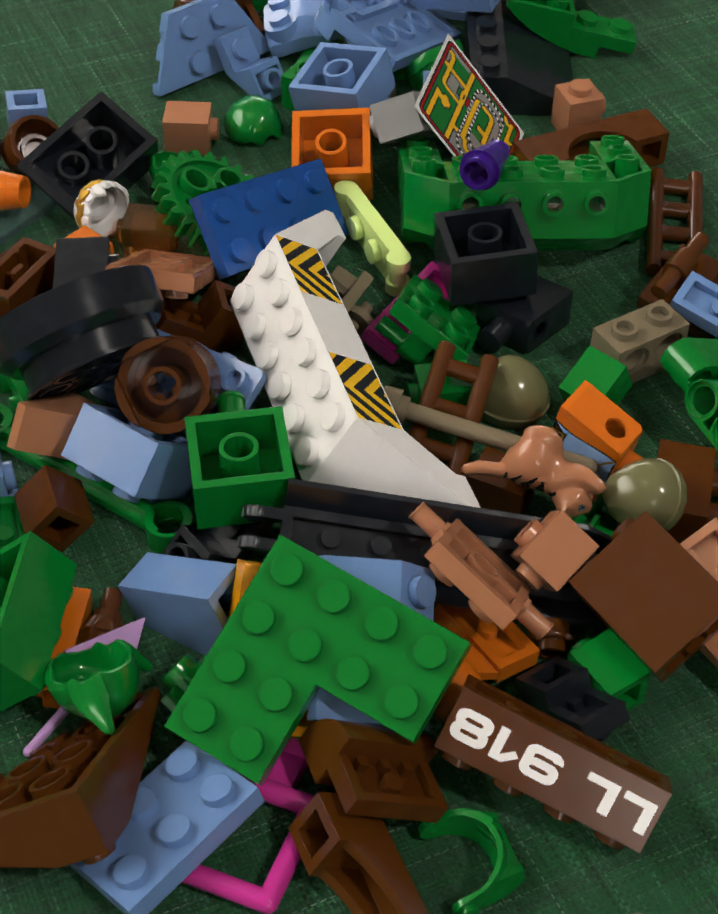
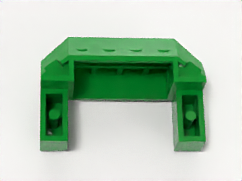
M604 135L601 136V141H590L589 154L576 155L575 160H559V157L554 155L534 156V161H518L516 156L510 155L495 186L487 190H474L466 186L460 176V162L464 155L454 156L452 161H442L436 142H430V139L427 137L406 138V142H397V192L401 206V242L407 244L424 242L430 249H434V213L505 204L506 200L510 197L519 198L518 205L538 251L606 250L616 247L625 240L634 242L640 239L647 227L651 169L629 141H624V137ZM557 196L561 198L560 203H547L551 197ZM469 197L477 199V204H463V202Z

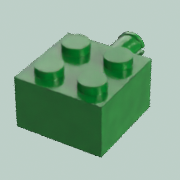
M226 391L219 394L215 400L218 413L184 417L197 530L257 523L241 516L242 507L246 504L277 508L284 507L288 479H295L282 406L246 410L245 397L242 393Z

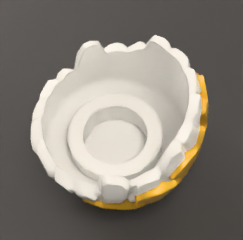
M101 179L94 180L85 185L80 190L74 203V217L79 229L87 226L103 237L113 236L116 231L118 233L124 231L121 219L125 218L129 210V194L126 188L117 182Z

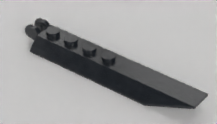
M291 478L288 479L283 508L246 504L243 505L241 513L242 517L252 522L281 523L279 535L286 537L317 556L333 555L403 560L430 569L429 564L431 562L424 555L432 546L431 537L412 519L408 518L424 501L445 523L447 521L453 523L458 518L514 572L520 565L510 556L519 546L514 541L515 537L533 519L536 518L539 522L544 519L536 516ZM576 523L599 545L595 551L597 554L613 541L610 535L590 525ZM246 534L238 536L236 547L240 550L268 554L277 539ZM435 576L436 599L434 604L471 609L468 604L470 599L455 585L452 587L445 585ZM568 581L558 592L546 590L543 586L539 591L531 587L528 594L532 600L531 604L545 617L564 619L572 625L602 623L597 615L576 594Z

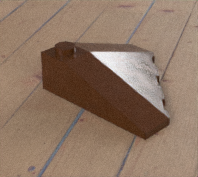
M157 686L136 693L135 700L123 713L113 717L115 728L113 734L103 733L93 722L89 721L73 733V736H70L68 731H64L30 753L32 758L13 768L5 778L0 772V867L61 868L79 861H83L85 865H91L105 859L116 849L115 842L130 822L161 698Z

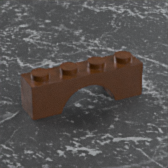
M645 108L514 141L512 156H516L518 161H534V156L554 155L559 157V160H575L576 155L589 154L590 141H601V136L618 135L624 137V141H629L650 168L664 164L670 132Z

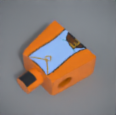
M585 380L561 405L552 429L562 438L564 450L595 460L597 463L595 474L604 484L621 467L644 459L634 452L643 433L642 426L591 383Z

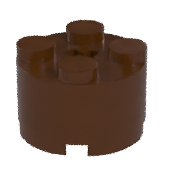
M177 335L146 339L130 348L121 361L122 363L114 385L117 403L125 417L138 427H143L159 434H172L186 429L184 417L210 414L216 405L215 400L217 396L221 394L220 372L213 356L193 338ZM173 376L176 385L172 390L164 392L161 383L167 380L166 377Z

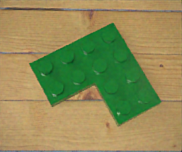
M279 535L164 727L256 784L263 785L319 688L416 744L472 645L469 641L286 537Z

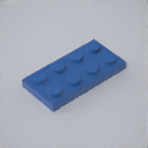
M321 158L207 192L189 200L220 280L252 269L256 257L267 247L275 234L324 210L333 212L344 235L349 234Z

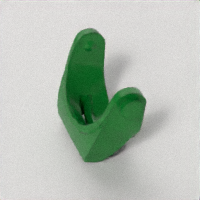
M457 808L447 810L437 823L420 821L417 827L420 838L426 840L442 835L462 836L479 845L491 860L493 872L487 882L479 890L458 900L452 906L454 914H478V910L509 895L525 880V871L512 849L497 813Z

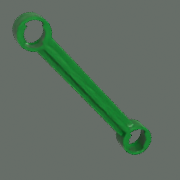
M0 404V426L2 427L0 428L1 453L6 451L37 470L47 465L81 480L88 499L145 530L147 544L155 553L162 554L177 533H159V526L166 523L180 524V527L182 524L193 526L192 512L181 502L162 501L154 504L144 498H141L139 503L130 502L115 495L112 492L114 485L105 480L97 482L78 474L75 471L77 464L70 460L18 451L8 447L7 443L14 418L10 408Z

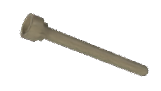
M389 385L384 387L401 424H404V421L407 420L503 451H508L522 437L412 403L411 397L403 395L404 390ZM564 450L563 455L566 461L582 464L594 473L596 472L597 463L594 459Z

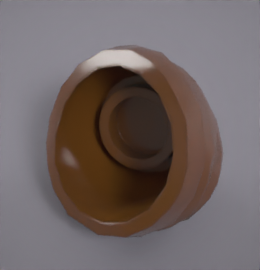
M28 115L17 119L10 125L1 149L4 162L10 171L23 175L16 165L59 128L53 121L39 115Z

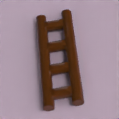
M660 167L651 169L647 220L646 273L650 276H656L662 266L665 265L675 252L662 250L663 241L688 244L697 232L703 233V175L699 171L689 173L688 180L665 178V172ZM664 193L686 195L687 203L664 201ZM663 217L687 219V227L663 225Z
M440 341L421 394L419 405L480 423L498 368L499 359L493 355L485 354L481 358L479 367L453 359L456 350L454 344L448 341ZM447 376L473 384L466 406L440 398ZM412 422L409 435L440 461L448 463L447 467L454 473L463 476L461 467L468 463L474 441L457 436L453 446L428 438L430 428Z

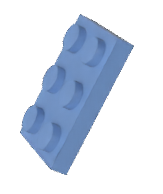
M186 740L139 783L130 822L115 842L116 849L108 857L97 863L85 865L83 861L70 864V866L124 914H149L256 811L265 800L257 786L226 764Z

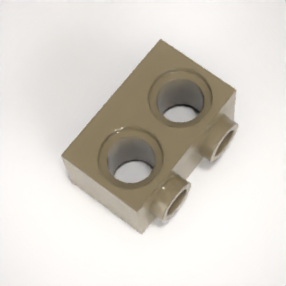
M661 299L594 327L590 346L626 365L633 384L665 370L660 364L662 354L674 342L687 338L690 323Z

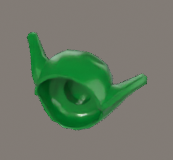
M116 639L107 645L96 642L91 649L62 653L51 659L44 675V684L56 703L65 711L77 718L93 722L103 733L111 735L115 732L113 717L123 713L135 700L140 671L149 672L152 669V663L142 656L134 646L124 640Z

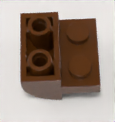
M320 719L311 724L298 740L315 783L333 785L347 815L437 823L449 809L428 765L440 749L434 747L435 741L424 732H422L417 743L414 744L386 726L336 719Z

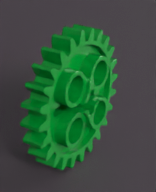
M193 149L190 156L181 150L177 157L171 154L167 161L163 162L151 184V187L155 189L151 199L159 202L155 208L156 212L167 214L163 224L168 226L175 225L178 228L174 236L176 238L184 235L189 238L188 247L192 248L199 244L202 246L203 255L207 256L209 251L189 200L207 192L253 179L254 175L247 174L244 176L241 174L240 164L235 165L233 168L228 166V160L225 156L219 162L215 160L210 151L203 158L197 149Z

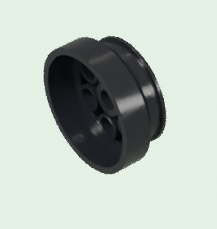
M127 265L93 273L42 293L0 318V374L15 380H24L29 391L26 394L28 401L69 393L78 394L115 379L122 363L121 361L130 348L146 339L162 337L159 335L155 324L160 320L166 303L151 269L146 265Z

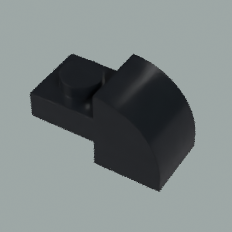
M555 656L515 678L524 703L598 741L605 740L610 736L611 731L630 721L625 701L593 688L588 668L560 656Z

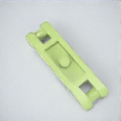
M350 180L337 182L334 186V194L352 240L359 242L364 249L368 262L375 264L384 276L386 293L397 297L410 280L407 275L411 267L410 253L355 182Z

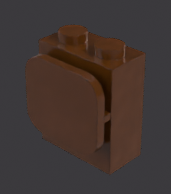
M645 511L637 519L631 517L621 523L611 536L613 541L599 554L594 552L568 582L608 629H611L651 670V673L663 683L718 632V581Z

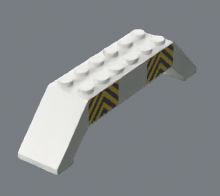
M324 210L275 234L267 247L258 254L254 266L243 282L235 288L230 303L255 365L267 377L264 387L272 407L282 406L290 451L301 479L310 482L481 508L466 477L454 473L404 431L326 268L329 261L346 239L334 213Z

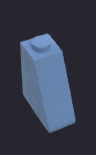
M147 552L121 581L118 588L136 619L145 617L144 626L204 656L206 653H209L228 621L236 564Z

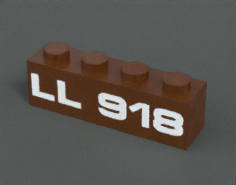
M468 674L434 744V747L443 751V758L452 765L464 770H472L473 767L492 776V782L504 792L517 797H521L523 793L542 802L543 809L554 818L565 823H573L575 819L594 829L593 833L600 841L618 850H623L627 846L641 853L672 795L670 777L470 674Z

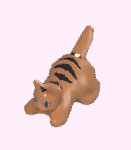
M542 425L526 428L521 439L509 448L500 462L476 460L466 463L461 467V472L465 475L508 478L518 485L540 491L552 499L556 511L562 510L570 518L589 513L592 503L596 502L599 499V494L607 488L604 482L586 466L566 461L563 455L562 438L552 428Z

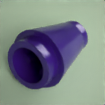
M495 139L467 152L460 162V176L464 184L474 190H487L495 186L510 156L508 145L502 140Z

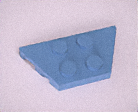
M195 0L161 14L159 28L161 40L157 46L156 61H160L158 82L153 83V95L163 96L223 71L224 67L212 40L238 27L248 26L259 55L270 51L268 42L235 0Z

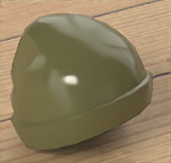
M503 355L498 358V368L482 420L492 426L504 429H523L533 426L545 416L550 407L547 382L540 370L528 360L516 355Z
M662 458L640 459L621 467L605 482L607 488L602 492L607 512L619 524L631 517L637 519L647 511L666 531H669L677 524L683 515L687 503V485L682 473L671 462Z

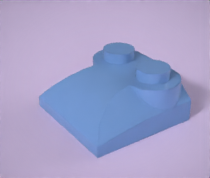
M268 0L264 7V30L272 56L280 58L317 46L320 42H330L316 36L312 32L315 16L323 0Z

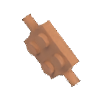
M424 501L408 517L431 537L432 546L424 557L431 562L429 567L432 573L449 587L455 585L470 599L468 601L470 608L481 620L489 624L494 622L504 630L513 620L517 619L537 637L538 641L554 626V623L550 622L531 604L532 600L528 596L531 587L458 518L453 523L448 521L445 523Z

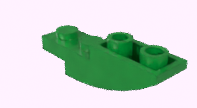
M506 0V6L530 30L545 40L576 54L595 59L599 47L632 54L636 47L637 40L633 24L622 18L610 19L597 16L588 10L576 11L573 0Z

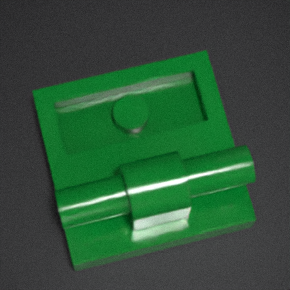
M416 274L404 286L389 311L393 317L411 331L407 333L386 315L374 327L376 331L397 347L395 351L413 366L432 363L434 354L430 351L432 349L436 351L440 341H448L455 345L454 360H465L469 356L481 328L476 324L477 320L470 311L462 306H451V303L443 297L442 290L434 282L426 278L422 280Z

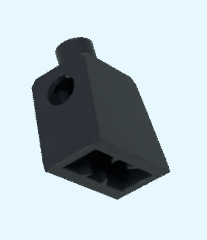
M537 275L536 294L519 296L513 299L504 298L478 302L476 324L481 327L477 335L479 345L489 353H495L502 346H506L518 353L529 354L569 324L574 291Z

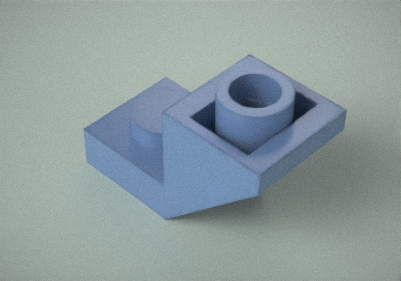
M247 25L238 27L212 40L226 75L249 95H257L272 100L282 94L281 75L284 72L278 57L260 58Z

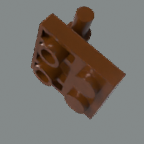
M697 232L687 245L681 244L638 296L637 308H642L661 299L670 305L672 299L692 271L718 285V261L702 253L710 243V239L706 234ZM689 322L688 334L696 338H716Z

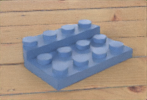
M323 0L312 26V32L316 36L328 41L344 36L345 41L349 45L387 48L393 72L408 66L423 53L442 45L448 33L454 41L459 40L462 35L458 29L432 9L416 8L415 0Z

